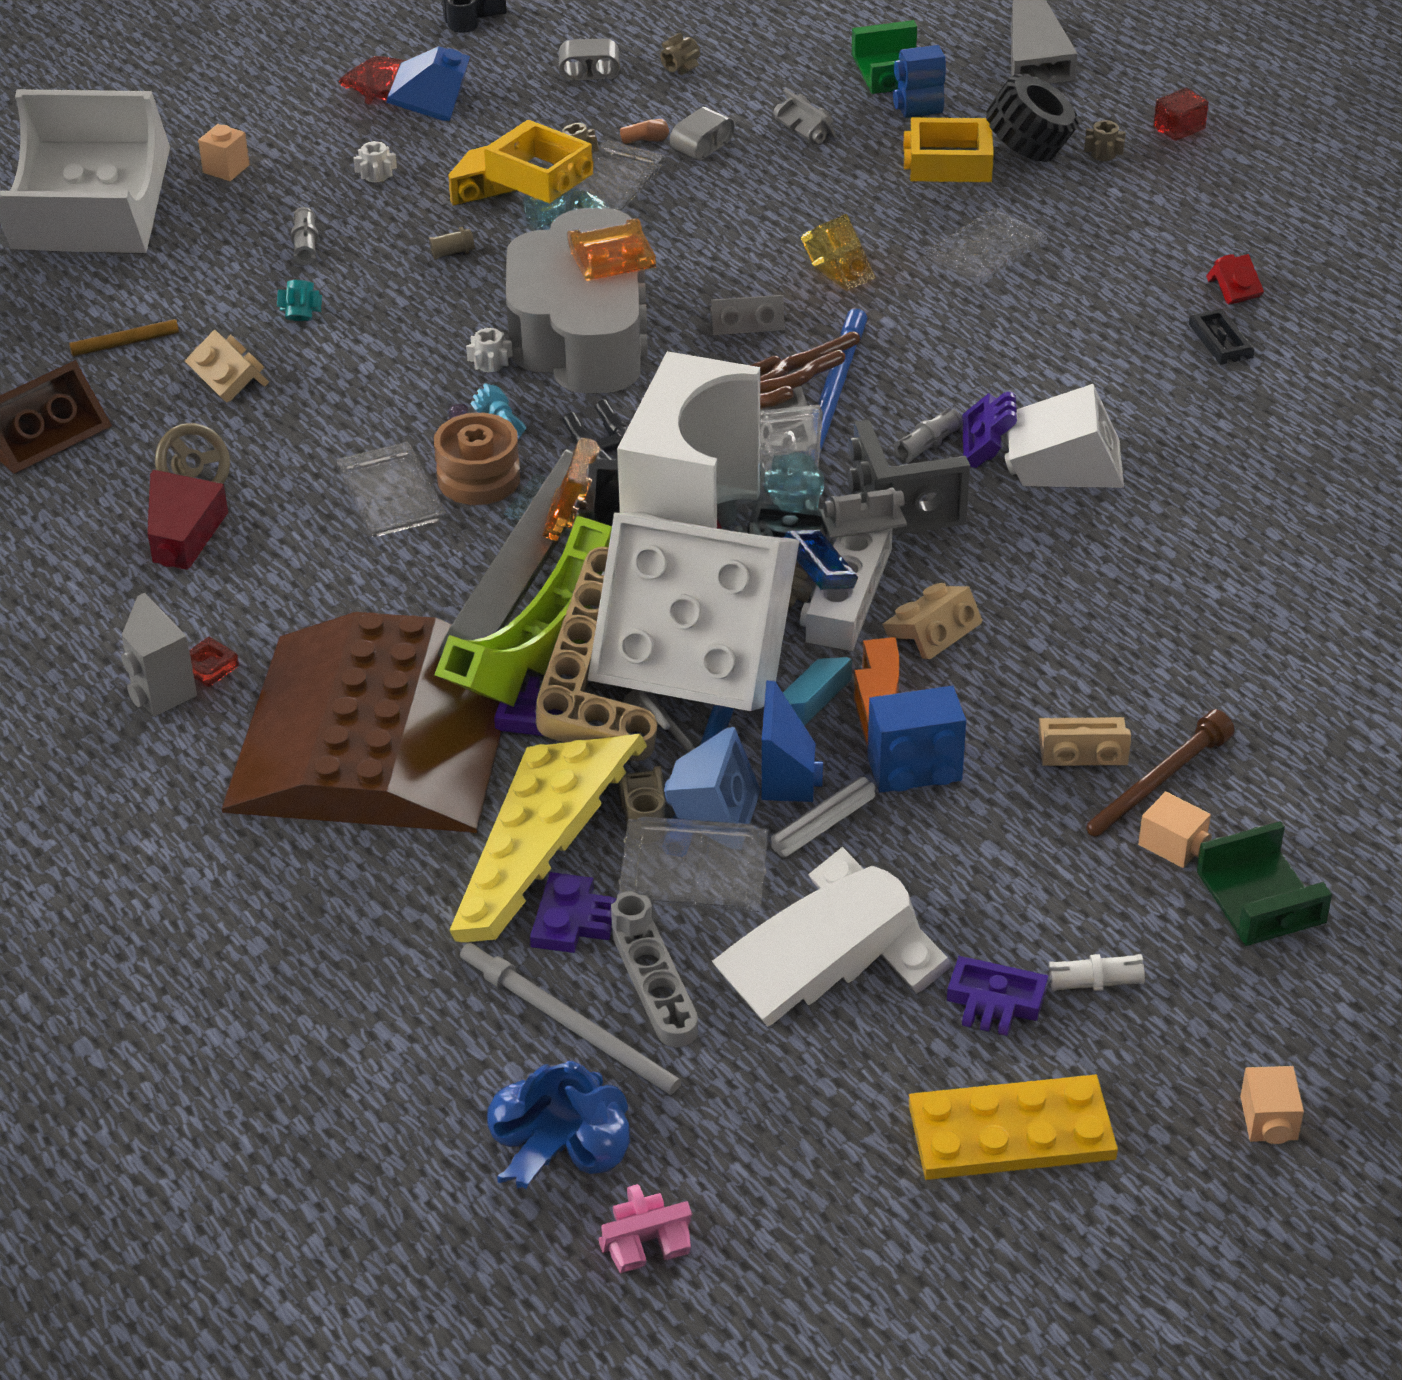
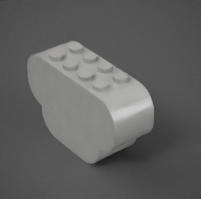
M610 208L576 209L558 216L552 222L550 230L527 232L510 242L507 247L506 305L509 340L512 341L513 356L511 358L518 366L534 372H553L555 380L562 387L579 393L615 392L625 389L637 381L641 373V356H648L644 241H637L636 224L628 214Z

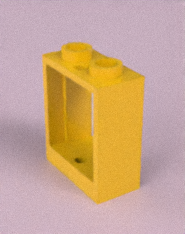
M911 117L910 131H904L903 138L904 170H910V181L992 182L993 137L992 129L987 119ZM920 147L977 148V150H920Z
M526 120L484 148L487 179L549 204L593 174L594 164L591 143L531 120ZM537 157L554 165L544 169L528 161Z

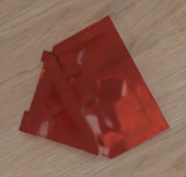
M374 56L342 76L339 83L346 89L353 87V90H358L365 97L364 103L368 105L372 103L374 97L387 100L402 62L407 60Z

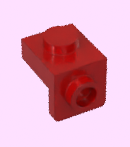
M1234 254L1225 255L1214 262L1215 265L1206 275L1208 282L1218 281L1228 305L1257 298L1264 293L1249 254L1235 257Z

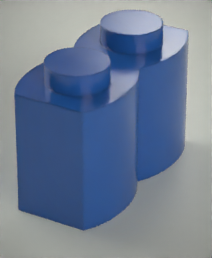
M932 45L900 50L899 61L894 62V74L898 81V89L893 91L895 109H900L904 118L943 113L946 60L940 46Z

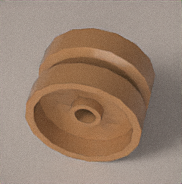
M484 412L466 413L451 418L438 428L434 435L438 487L446 497L458 503L484 505L503 500L516 490L520 483L517 430L510 421L499 415Z

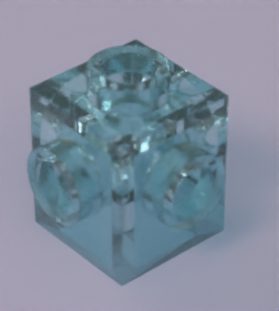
M798 452L789 453L788 455H773L771 470H767L764 477L765 492L770 494L774 504L778 505L783 511L793 513L801 511L802 508L817 510L819 497L824 489V475L822 471L818 470L812 456Z

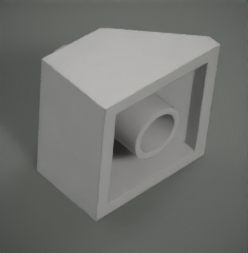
M146 593L138 595L122 632L125 653L121 654V659L130 676L131 683L127 685L130 698L137 707L143 705L155 717L196 697L197 692L187 636Z

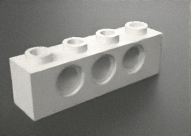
M893 528L832 537L831 552H825L824 556L826 558L822 559V561L828 559L829 562H825L826 565L821 564V567L827 572L828 568H833L837 571V576H827L828 582H844L847 584V587L821 588L818 583L824 582L818 581L826 580L822 575L821 578L817 577L818 581H816L810 596L811 602L804 603L800 617V626L806 627L807 643L850 651L854 650L892 550Z

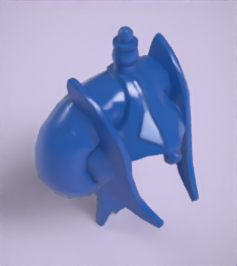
M567 1061L552 1067L548 1064L542 1065L533 1074L531 1073L526 1081L521 1080L499 1090L487 1109L488 1128L493 1138L501 1145L516 1147L523 1143L525 1144L514 1155L512 1163L504 1172L498 1175L497 1182L503 1183L516 1179L517 1189L520 1187L527 1189L531 1181L542 1171L544 1165H549L557 1152H562L565 1147H567L568 1154L574 1165L585 1173L598 1174L613 1169L623 1160L630 1143V1127L625 1115L628 1110V1104L622 1091L613 1085L602 1086L603 1077L601 1073L589 1072L584 1065L574 1061Z

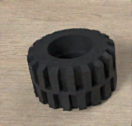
M1014 74L1010 76L986 110V119L996 136L1016 153L1034 161L1047 162L1048 160H1053L1079 124L1075 109L1062 93L1047 82L1028 74Z

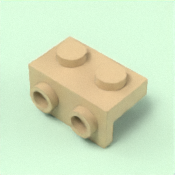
M215 329L185 360L226 403L231 401L253 377L264 387L269 383L260 373L265 367L249 352L243 356L242 354L247 349L231 334L225 339Z
M937 583L926 588L923 591L924 596L915 602H909L898 607L895 610L896 615L884 622L883 627L889 637L915 639L921 657L923 659H932L982 623V618L969 586H946L945 583Z
M1124 717L1039 718L1038 733L1042 766L1128 765L1131 732L1130 729L1125 727Z

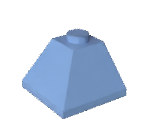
M735 727L724 729L676 760L670 779H667L664 792L666 801L669 805H672L679 823L729 849L742 850L761 790Z

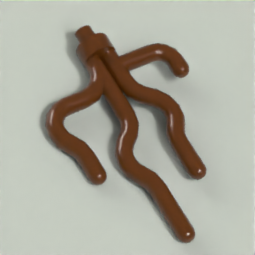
M852 331L818 347L791 355L782 360L779 356L773 355L751 364L750 366L760 367V409L774 407L793 398L794 388L802 386L816 375L842 364L845 361V353L843 351L857 345L860 341V335ZM799 369L798 371H796V372H794V373H791V374H789V375H786V374H788L789 372H791V371H793V370Z

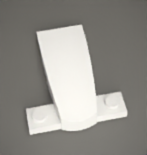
M843 847L808 874L812 882L819 888L817 891L782 910L712 961L718 971L767 1027L774 1024L802 999L807 1005L814 1003L841 978L850 983L880 955L916 994L923 991L952 967L948 957L920 929L909 894L901 881L888 871L874 866L863 869Z

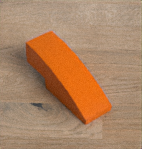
M896 637L863 640L862 669L854 670V702L867 749L869 697L897 694L899 691V651Z

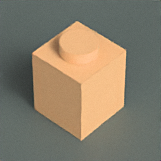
M217 124L198 140L202 170L205 174L231 181L250 165L246 134L243 131L230 128L227 125Z
M1165 791L1142 815L1138 845L1184 868L1194 856L1199 858L1201 843L1212 839V835L1208 833L1211 814Z
M1294 1066L1246 1067L1240 1097L1250 1142L1266 1141L1270 1144H1282L1288 1140H1298L1304 1110Z

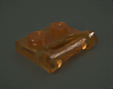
M638 218L627 220L626 224L586 232H580L579 229L567 232L570 251L586 281L656 267V255L642 231Z
M582 438L577 442L571 463L562 483L556 488L551 498L542 536L558 541L564 527L571 529L578 512V506L575 505L577 499L584 501L591 485L592 478L587 477L586 474L589 464L595 462L600 452V447L595 441Z

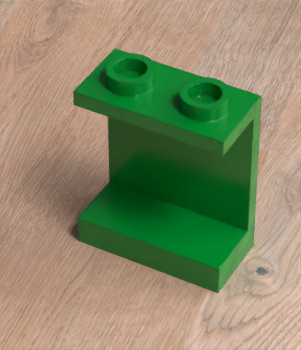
M914 20L852 28L851 55L871 94L891 92L898 89V81L894 74V62L899 61L900 50L917 48L918 26Z

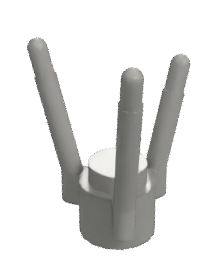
M634 689L626 695L623 703L650 711L655 716L657 726L660 725L663 729H668L688 753L695 749L693 744L670 719L665 708L660 706L654 693ZM630 761L632 767H637L639 761Z

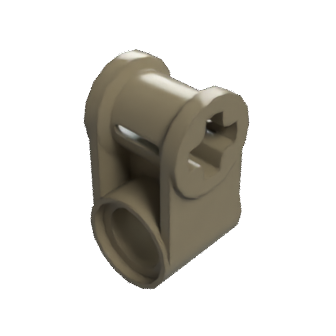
M654 766L652 771L625 774L618 783L621 809L624 810L627 833L634 842L640 844L656 843L666 834L665 794L661 766Z

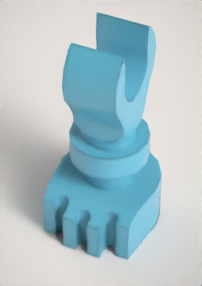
M485 383L483 385L484 389L479 388L477 390L478 394L473 396L475 401H472L470 404L478 413L484 412L499 415L510 421L517 430L519 440L526 430V426L512 413L509 400L503 391L497 386Z

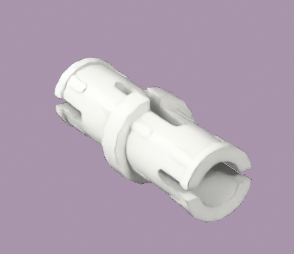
M1100 954L1090 955V959L1049 962V979L1052 981L1051 990L1093 987V991H1103L1104 986L1144 984L1145 973L1144 964H1141L1143 963L1142 954L1114 958H1101Z

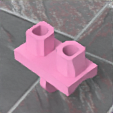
M638 1184L627 1188L629 1202L613 1206V1213L617 1221L601 1226L602 1237L598 1239L603 1253L610 1251L611 1257L620 1273L645 1266L647 1260L641 1244L644 1241L657 1238L664 1260L687 1255L690 1252L691 1243L688 1227L692 1213L688 1201L664 1207L661 1193L644 1197Z

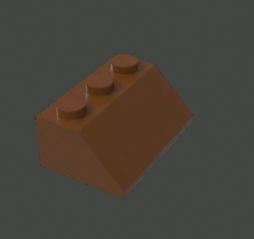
M76 360L0 395V462L14 474L112 427Z

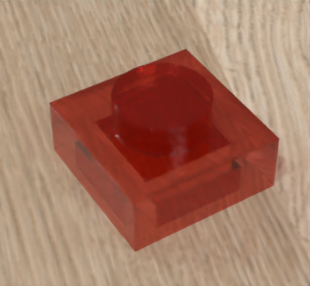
M210 636L189 650L194 678L208 687L239 666L237 653Z

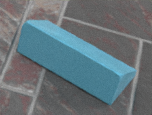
M848 657L817 659L783 692L804 726L852 679V659Z

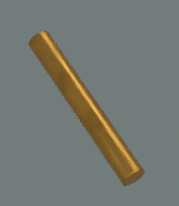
M176 319L70 342L69 347L74 357L179 333Z

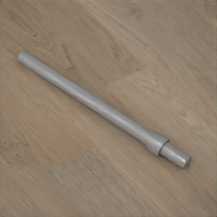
M467 943L462 948L460 958L483 972L484 979L497 988L506 987L670 1096L681 1086V1079L518 974L515 966L500 956L493 958L472 943Z

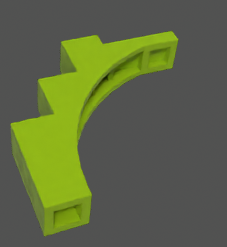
M577 516L559 562L532 602L507 626L487 637L463 640L449 635L434 675L476 694L514 707L527 670L545 676L585 557L594 548L601 546L609 547L612 526ZM603 571L596 572V573L599 574V575H602ZM591 605L584 606L587 609H593L590 607ZM576 639V640H573V641H572V642H574V643H576V644H584V643H585L584 640H580V639Z

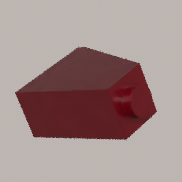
M158 470L151 472L147 534L153 563H158L165 567L189 570L228 514L224 484Z

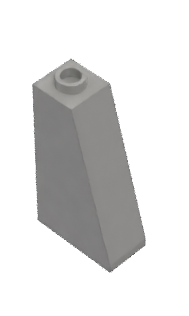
M1013 0L1011 16V76L1014 74H1028L1048 84L1075 80L1077 52L1047 1Z

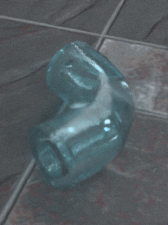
M576 188L570 189L550 204L529 195H525L523 198L526 217L534 228L551 224L558 216L568 211L585 208H610L593 193Z

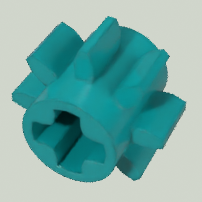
M305 280L287 281L286 290H278L277 307H280L279 311H285L286 319L291 321H311L312 311L321 312L322 295L319 294L318 290H314V283Z

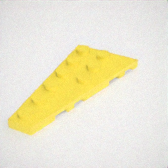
M641 733L590 740H574L572 742L548 745L539 744L526 748L449 930L455 941L464 943L496 940L526 902L523 893L534 879L543 880L551 870V866L548 863L557 850L565 851L601 806L602 803L599 796L610 783L618 784L626 774L623 766L631 755L640 756L647 747Z

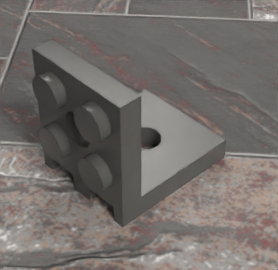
M870 420L854 422V438H849L848 440L849 455L853 461V468L847 471L849 488L851 492L857 491V494H860L862 498L861 503L867 502V492L887 490L888 488H894L895 491L903 492L905 503L900 509L907 522V526L893 528L892 536L966 525L970 464L966 456L889 467ZM927 493H937L928 501H920L921 497Z

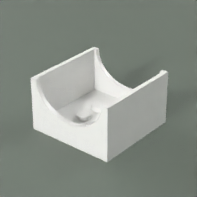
M17 89L15 99L20 119L19 162L15 180L10 191H0V224L10 248L71 252L146 253L170 150L152 91Z
M666 352L617 448L620 513L643 512L664 519L717 528V504L739 499H758L760 494V367Z
M643 512L614 513L588 681L747 711L764 707L766 680L776 682L799 540L705 527L664 519Z

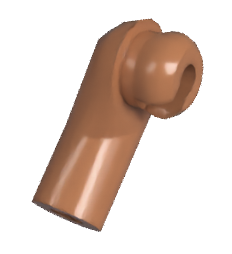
M651 119L620 128V135L624 144L639 140L663 141L669 134L668 124L663 119Z

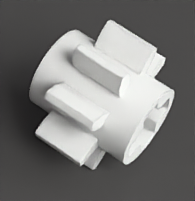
M373 141L364 144L361 149H358L359 156L354 157L355 172H361V179H366L369 182L384 181L388 177L393 176L392 169L397 168L396 154L390 153L389 147H386L382 142Z
M484 328L476 332L475 336L470 337L471 344L466 345L467 361H474L476 370L495 372L503 366L509 365L508 358L513 356L512 341L504 340V333L494 328Z

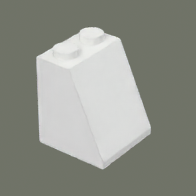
M1094 384L1017 409V423L1004 433V439L1009 449V452L1005 453V461L1010 474H1017L1022 486L1124 487L1120 441Z

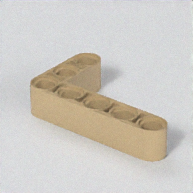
M601 546L591 550L585 557L537 696L536 726L542 735L561 742L630 735L629 733L634 731L641 732L646 735L643 739L647 747L640 756L631 755L628 759L630 761H641L651 756L655 749L657 732L655 716L644 708L585 692L588 684L589 667L604 575H599L596 572H605L609 547ZM594 605V606H596V607H598V608H597V609H587V608H585L584 606ZM580 639L586 641L587 643L576 644L572 641ZM571 674L575 678L563 679L560 675ZM552 709H558L563 711L564 713L559 715H552L547 711ZM598 720L603 722L604 725L592 726L588 722Z

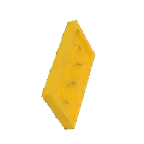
M1097 1074L909 1094V1109L925 1180L1117 1160L1118 1148Z

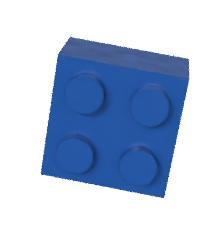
M954 686L869 697L867 758L879 793L894 790L906 791L915 787L936 784L947 785L951 782L962 781L966 718Z

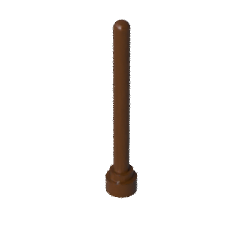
M1212 709L1205 714L1197 723L1195 735L1087 823L1086 830L1088 834L1093 837L1101 835L1206 747L1212 748L1215 745L1218 747L1222 746L1235 733L1231 719L1218 709Z

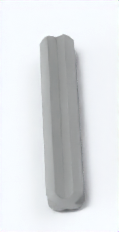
M866 777L857 778L772 835L771 847L773 851L777 852L781 857H787L875 797V785L873 782H869Z

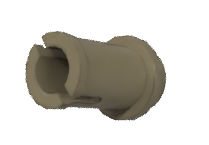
M459 227L457 232L429 237L431 252L435 260L460 252H465L466 255L469 254V250L475 249L470 228L464 230L463 227Z

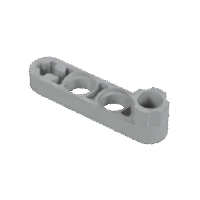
M634 891L620 893L617 895V900L611 904L612 935L615 945L659 1040L671 1047L689 1045L696 1039L698 1034L697 1012L652 919L651 900L647 895H639ZM639 935L640 939L634 941V936ZM642 955H653L659 959L657 963L650 966H643L635 962ZM657 987H667L674 992L667 998H655L650 994ZM675 1011L678 1023L685 1027L677 1029L674 1024H670L669 1013Z

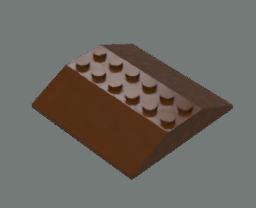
M353 612L279 637L222 806V813L477 833L502 731L495 728L494 719L500 702L476 694L434 675L441 658L438 656L440 646L452 625L435 617Z

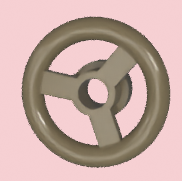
M195 423L181 424L166 432L159 441L155 453L156 470L170 473L167 467V452L169 447H171L175 452L171 460V468L174 474L195 478L202 472L204 465L219 461L218 470L212 482L224 484L230 469L229 452L222 438L212 429ZM184 435L201 436L208 440L215 450L201 453L198 450L188 448L179 437ZM187 456L195 460V468L187 465Z

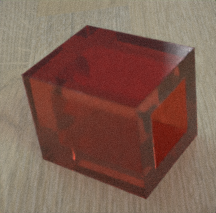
M1187 87L1156 100L1153 127L1174 141L1199 132L1206 128L1209 102Z

